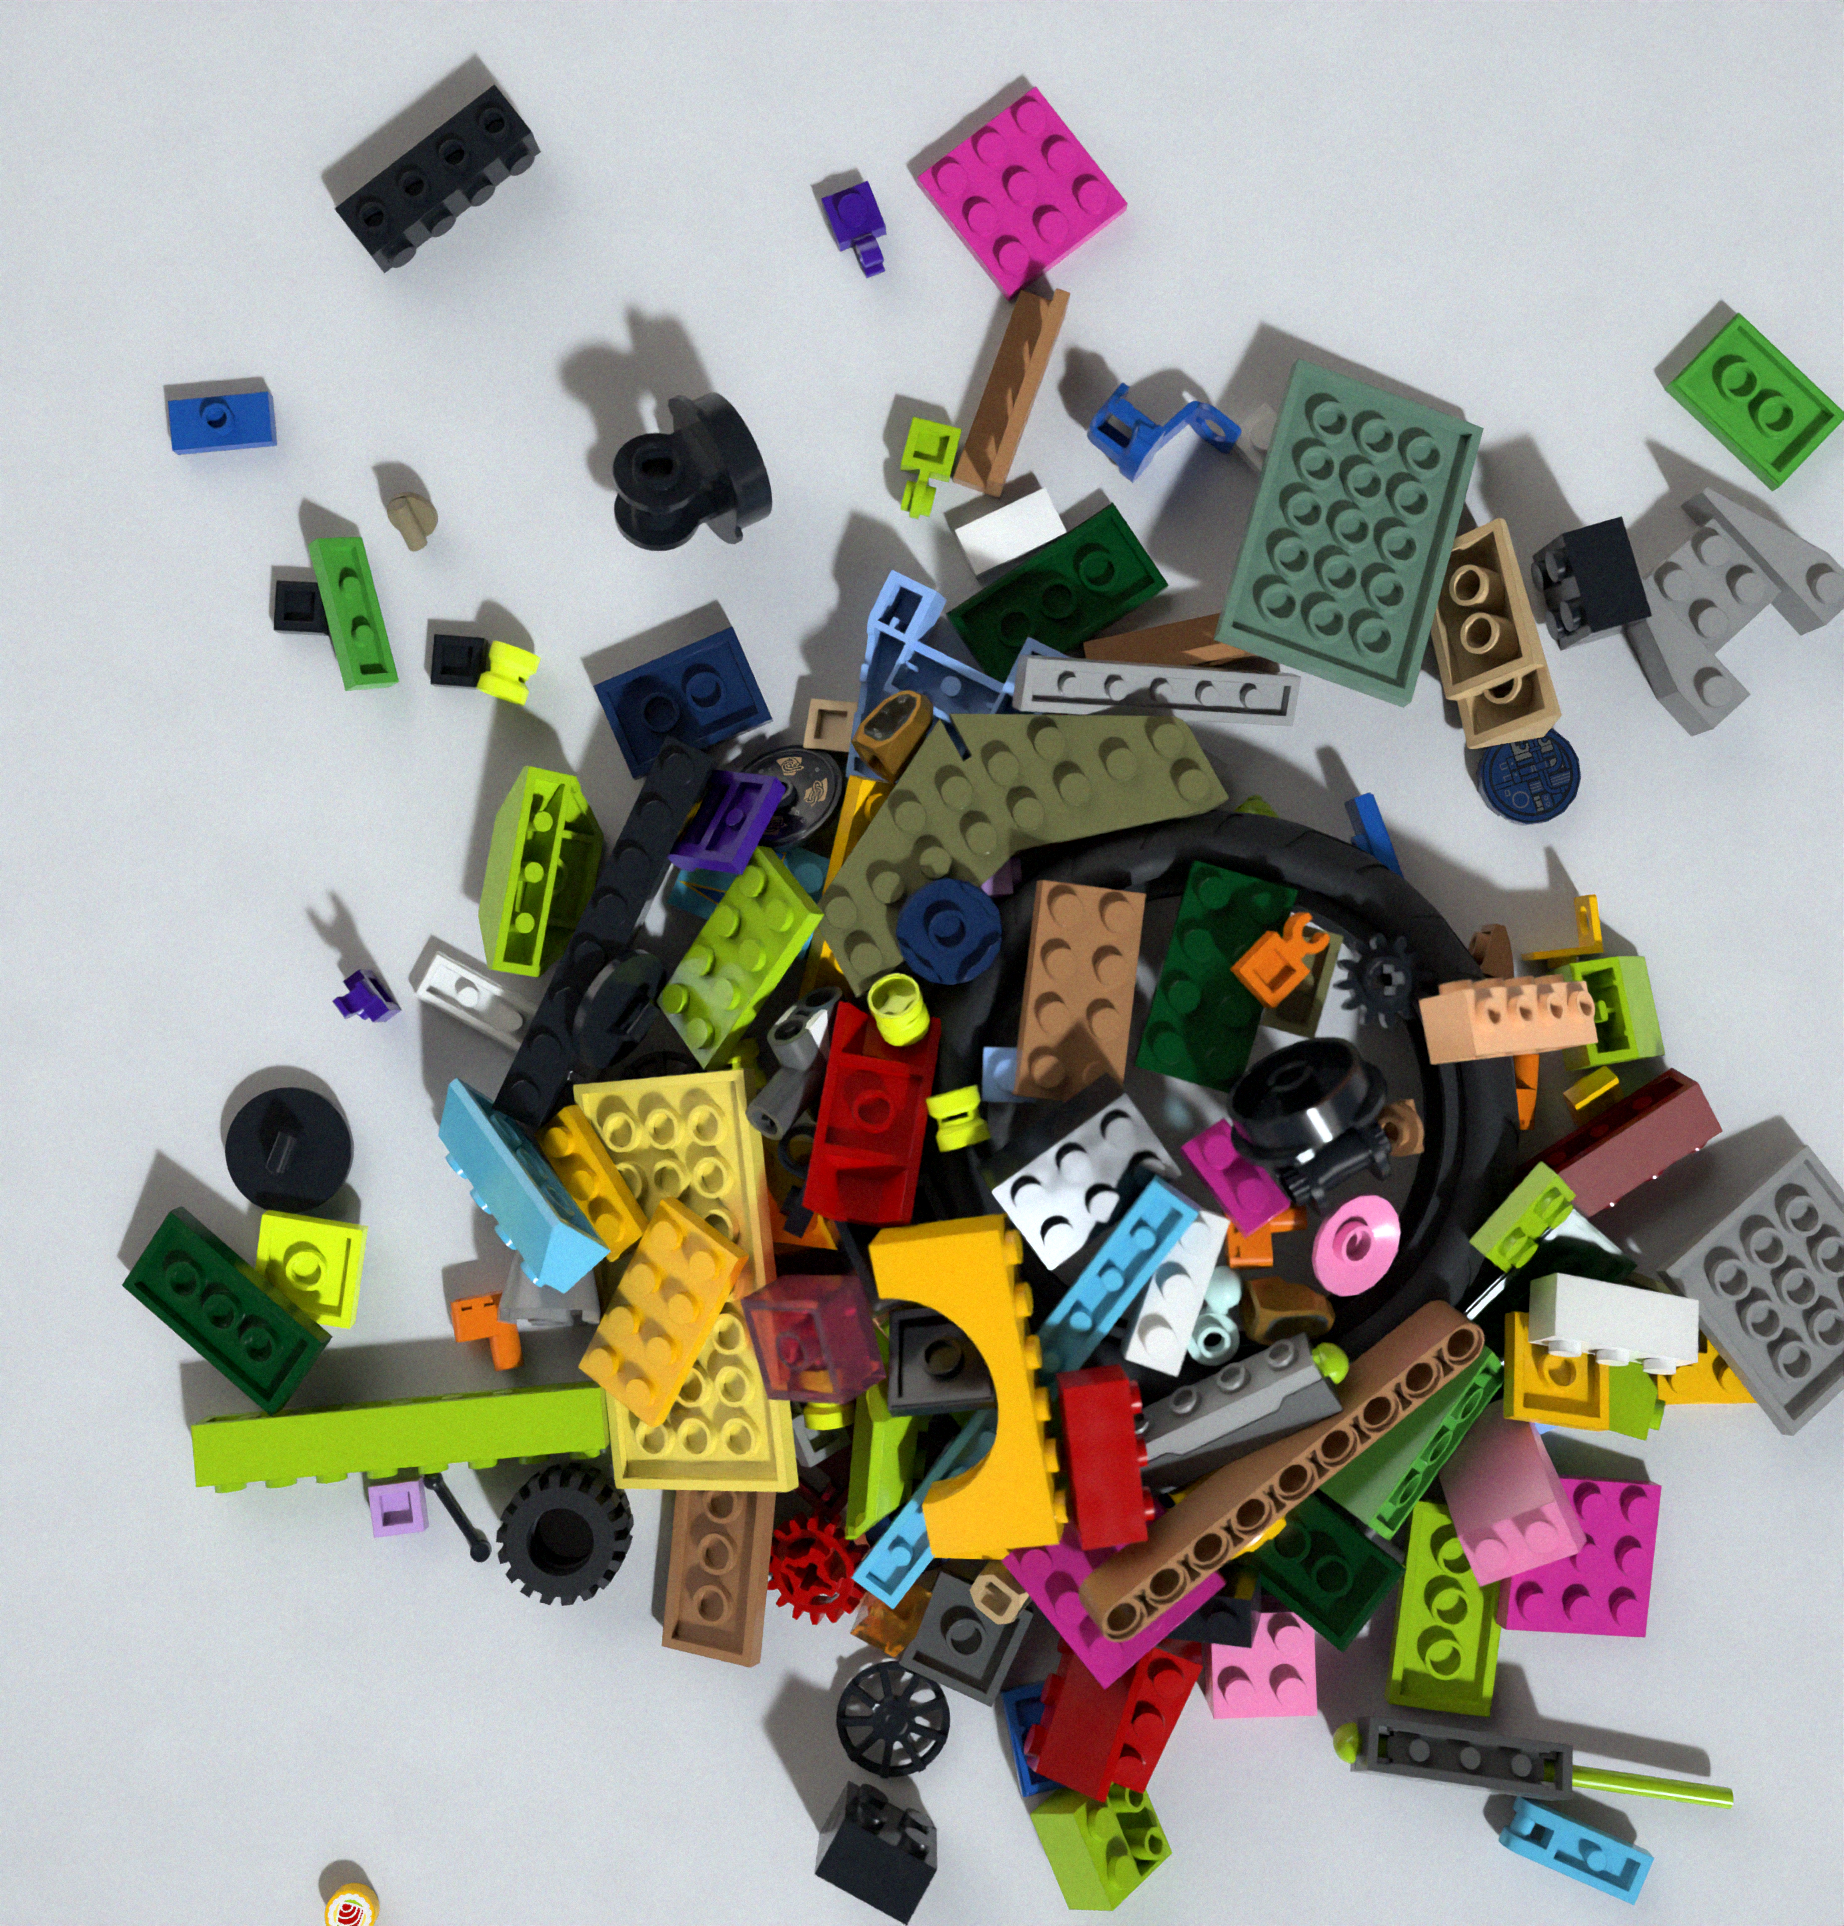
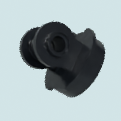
M711 392L693 401L683 395L675 396L668 401V408L673 416L674 432L671 434L647 433L634 437L619 449L614 458L613 481L618 491L614 503L616 526L622 536L630 543L650 551H668L684 545L694 536L699 525L706 523L724 542L736 544L742 541L743 533L741 529L767 518L772 510L771 486L761 453L740 414L722 395Z
M1317 1037L1285 1046L1252 1065L1238 1078L1230 1089L1226 1099V1110L1233 1122L1230 1134L1232 1146L1243 1161L1255 1166L1272 1167L1281 1186L1297 1207L1307 1203L1311 1210L1318 1217L1322 1218L1331 1212V1207L1325 1193L1366 1168L1379 1181H1383L1392 1175L1391 1166L1386 1157L1387 1154L1392 1152V1147L1387 1135L1375 1118L1387 1097L1386 1080L1376 1065L1362 1059L1357 1047L1349 1040L1339 1037Z

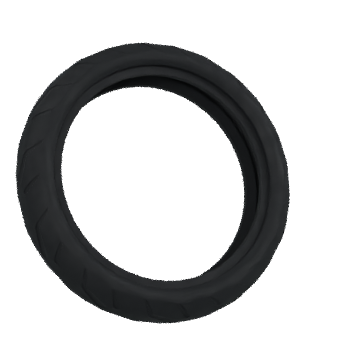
M1212 809L1196 816L1182 819L1171 818L1082 838L1055 851L1022 875V881L1013 886V894L993 901L1000 915L1002 938L1000 950L990 967L970 981L953 985L934 983L926 1003L929 1017L940 1018L941 1024L931 1097L977 1085L981 1099L977 1107L979 1116L987 1121L988 1124V1101H982L983 1047H999L1007 1024L1024 995L1037 881L1040 880L1146 894L1145 902L1156 899L1183 895L1191 864L1193 861H1199L1298 890L1291 913H1309L1312 916L1309 922L1327 932L1344 936L1342 943L1350 951V944L1354 941L1364 943L1370 950L1372 934L1382 933L1385 936L1387 947L1390 946L1394 938L1398 936L1406 937V948L1403 951L1406 955L1413 951H1423L1425 953L1423 959L1415 965L1417 971L1433 973V978L1418 984V989L1427 993L1429 997L1440 995L1439 985L1462 980H1472L1473 983L1486 980L1471 953L1439 911L1405 879L1390 870L1368 852L1341 839L1299 823L1261 814ZM1381 966V975L1375 977L1385 989L1386 986L1392 985L1393 978L1391 973L1383 974V966ZM1411 1001L1410 1006L1414 1009L1416 1018L1413 1020L1402 1018L1411 1038L1420 1070L1424 1101V1134L1422 1141L1424 1152L1420 1154L1415 1180L1405 1206L1398 1217L1401 1233L1397 1253L1388 1271L1371 1288L1358 1295L1340 1296L1332 1293L1326 1298L1331 1303L1335 1314L1334 1322L1327 1333L1310 1340L1315 1348H1317L1318 1344L1331 1343L1341 1348L1347 1356L1348 1366L1425 1304L1435 1300H1443L1453 1307L1457 1305L1476 1278L1485 1258V1255L1469 1241L1509 1197L1516 1169L1520 1120L1513 1056L1431 1065L1420 1004ZM928 1110L918 1176L928 1172L949 1220L1007 1213L975 1168L991 1156L989 1140L986 1139L961 1148L940 1152L936 1139L939 1126L937 1119L930 1116ZM966 1111L956 1115L948 1116L947 1118L948 1120L960 1116L968 1115V1113ZM919 1199V1203L926 1223H931V1220ZM1008 1215L1010 1229L1018 1230L1015 1223ZM1019 1232L1023 1258L1022 1262L1018 1263L1017 1266L1021 1283L1027 1282L1032 1294L1033 1311L1032 1315L1027 1317L1030 1333L1034 1335L1070 1287L1043 1264ZM1119 1317L1079 1370L1120 1364L1129 1381H1137L1141 1406L1145 1408L1172 1395L1179 1388L1191 1386L1220 1372L1227 1365L1239 1363L1268 1349L1270 1346L1248 1339L1245 1330L1238 1331L1240 1338L1238 1349L1227 1362L1214 1366L1205 1365L1196 1361L1187 1349L1178 1376H1174L1124 1358L1119 1348L1129 1320ZM1220 1333L1207 1334L1203 1344L1209 1347L1216 1346L1220 1343L1222 1335Z

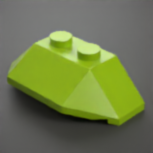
M524 766L496 814L478 911L488 969L540 978L549 969L550 965L564 955L595 889L604 834L590 805L580 791L581 786L576 776L532 766Z
M865 1326L860 1353L845 1539L856 1540L909 1500L912 1494L913 1479H924L927 1448L917 1447L918 1431L928 1432L930 1414L892 1418L888 1412L889 1341L876 1327Z

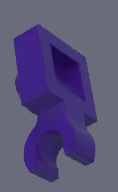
M866 181L821 198L823 210L840 252L852 247L855 248L866 279L885 272L882 263L884 258L876 238L886 235V225L869 182Z
M359 969L345 979L343 983L350 992L332 1001L345 1019L357 1014L363 1020L370 1018L373 1023L387 1022L401 1011V1008L372 970Z

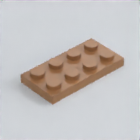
M1046 880L1037 881L1016 1054L1017 1067L1013 1095L1067 1101L1105 1072H1108L1123 1089L1146 894Z
M676 1490L661 1646L749 1668L760 1663L776 1492Z

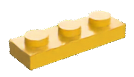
M578 1104L566 1106L539 1129L534 1136L566 1190L611 1250L606 1255L608 1261L621 1260L639 1245L650 1222Z

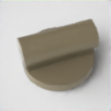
M401 492L393 496L387 506L388 518L392 525L400 531L409 550L419 551L423 549L428 543L426 537L433 533L438 524V513L433 504L419 494Z

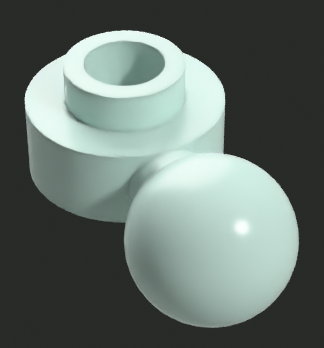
M1214 1267L1204 1296L1207 1307L1200 1309L1187 1347L1190 1355L1196 1361L1205 1365L1214 1366L1227 1362L1234 1356L1239 1346V1332L1233 1319L1228 1314V1309L1235 1306L1241 1300L1244 1293V1284L1238 1272L1230 1269V1267ZM1211 1332L1220 1333L1222 1339L1218 1345L1209 1347L1203 1344L1207 1334Z

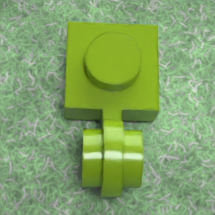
M917 417L912 418L900 467L901 471L919 475L917 482L907 480L900 510L910 512L909 518L919 520L920 515L930 517L937 487L929 486L928 480L932 478L949 483L962 429Z

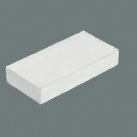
M1045 487L968 523L954 532L975 578L981 577L1042 548L1067 533Z

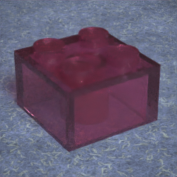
M782 1275L740 1300L768 1399L845 1405L887 1377L860 1276Z

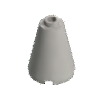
M515 1250L497 1309L498 1322L517 1324V1319H528V1322L532 1323L531 1326L559 1327L587 1326L588 1323L600 1324L601 1310L593 1268L564 1294L547 1284H544L542 1287L535 1285L522 1271L520 1263L524 1261V1258L518 1250Z

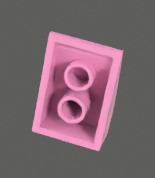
M1504 1398L1489 1403L1438 1473L1458 1539L1479 1587L1577 1554L1587 1541L1535 1423L1503 1418Z

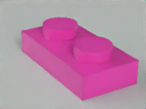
M1222 1118L1183 1145L1179 1153L1242 1236L1247 1238L1288 1209L1291 1203L1263 1167L1249 1164L1237 1155L1231 1143L1230 1134L1232 1127L1225 1118Z

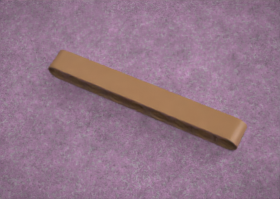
M1435 1300L1425 1304L1348 1366L1346 1376L1341 1382L1336 1384L1343 1408L1342 1411L1222 1467L1147 1528L1148 1541L1128 1543L1089 1574L1079 1589V1601L1102 1634L1110 1641L1123 1642L1136 1636L1474 1362L1484 1347L1485 1338L1483 1331L1446 1301Z

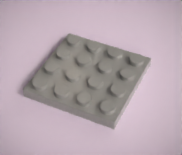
M1800 1145L1792 1149L1656 1270V1273L1673 1295L1699 1300L1698 1327L1782 1435L1794 1436L1844 1389V1191L1809 1145Z

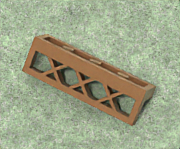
M1056 288L1052 300L1020 290L953 476L954 483L1000 499L1065 319L1071 293Z
M1220 613L1082 643L1084 659L1216 668L1262 657L1213 640Z

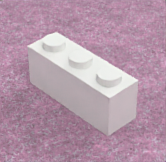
M1201 1207L1199 1215L1138 1292L1119 1348L1125 1359L1178 1376L1230 1222L1228 1218Z
M1561 1273L1551 1274L1530 1281L1528 1342L1549 1346L1548 1353L1551 1355L1580 1357L1581 1352L1596 1355V1362L1599 1364L1626 1366L1631 1361L1642 1363L1644 1372L1660 1375L1675 1374L1676 1367L1698 1363L1699 1300Z

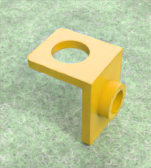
M1596 894L1574 898L1579 947L1521 954L1522 961L1547 959L1548 968H1558L1570 963L1579 962V955L1603 952ZM1587 914L1589 919V929L1587 925Z

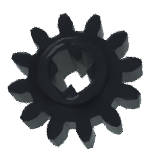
M1382 933L1372 934L1370 950L1364 943L1354 941L1350 944V948L1356 959L1354 961L1350 959L1337 960L1336 965L1342 971L1348 972L1347 979L1336 981L1333 984V988L1341 991L1348 990L1350 993V997L1342 1003V1010L1348 1011L1358 1007L1362 1008L1359 1014V1024L1369 1025L1374 1021L1376 1014H1379V1021L1382 1027L1393 1028L1395 1012L1405 1020H1413L1416 1017L1414 1009L1410 1006L1411 1001L1419 1002L1421 999L1430 998L1427 993L1418 989V984L1433 978V973L1417 971L1415 965L1423 959L1425 953L1423 951H1413L1406 955L1403 952L1406 948V937L1398 936L1394 938L1390 946L1387 947L1385 936ZM1381 966H1383V974L1391 973L1393 978L1392 985L1385 987L1384 995L1383 988H1374L1372 983L1374 976L1381 975Z

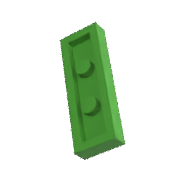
M362 537L315 539L308 544L345 691L389 688L399 682Z

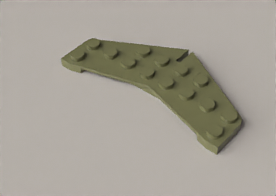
M949 713V719L970 758L963 761L939 719L817 904L824 913L823 918L818 924L819 929L856 998L869 992L877 980L886 975L893 974L904 961L899 953L895 936L898 913L908 896L924 884L948 878L969 881L980 888L1012 856L1024 850L1171 818L1182 819L1196 816L1225 803L1229 797L1189 726L1183 720L1174 716Z

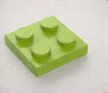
M1540 1161L1469 1242L1506 1273L1513 1266L1520 1268L1536 1252L1538 1244L1535 1241L1548 1227L1551 1229L1557 1228L1569 1216L1573 1209V1205L1570 1202L1576 1195L1554 1171Z

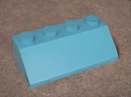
M456 1077L448 1087L438 1134L450 1152L445 1156L446 1161L458 1175L464 1179H469L474 1187L469 1192L473 1200L486 1213H492L499 1222L494 1227L497 1235L511 1249L518 1250L524 1258V1261L520 1263V1267L525 1275L538 1287L547 1284L565 1294L609 1254L611 1250L518 1122L492 1109L491 1107L494 1103L492 1099Z

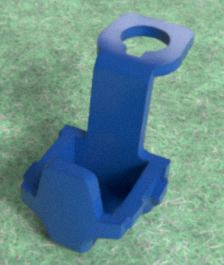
M1122 382L1094 415L1087 429L1086 436L1095 447L1118 465L1121 475L1134 483L1152 462L1156 452L1188 424H1190L1197 435L1224 454L1231 452L1242 430L1217 408L1199 401L1188 403L1162 427L1125 400L1130 387ZM1112 415L1131 428V439L1108 423ZM1205 420L1216 423L1225 433V437L1214 433L1208 427Z

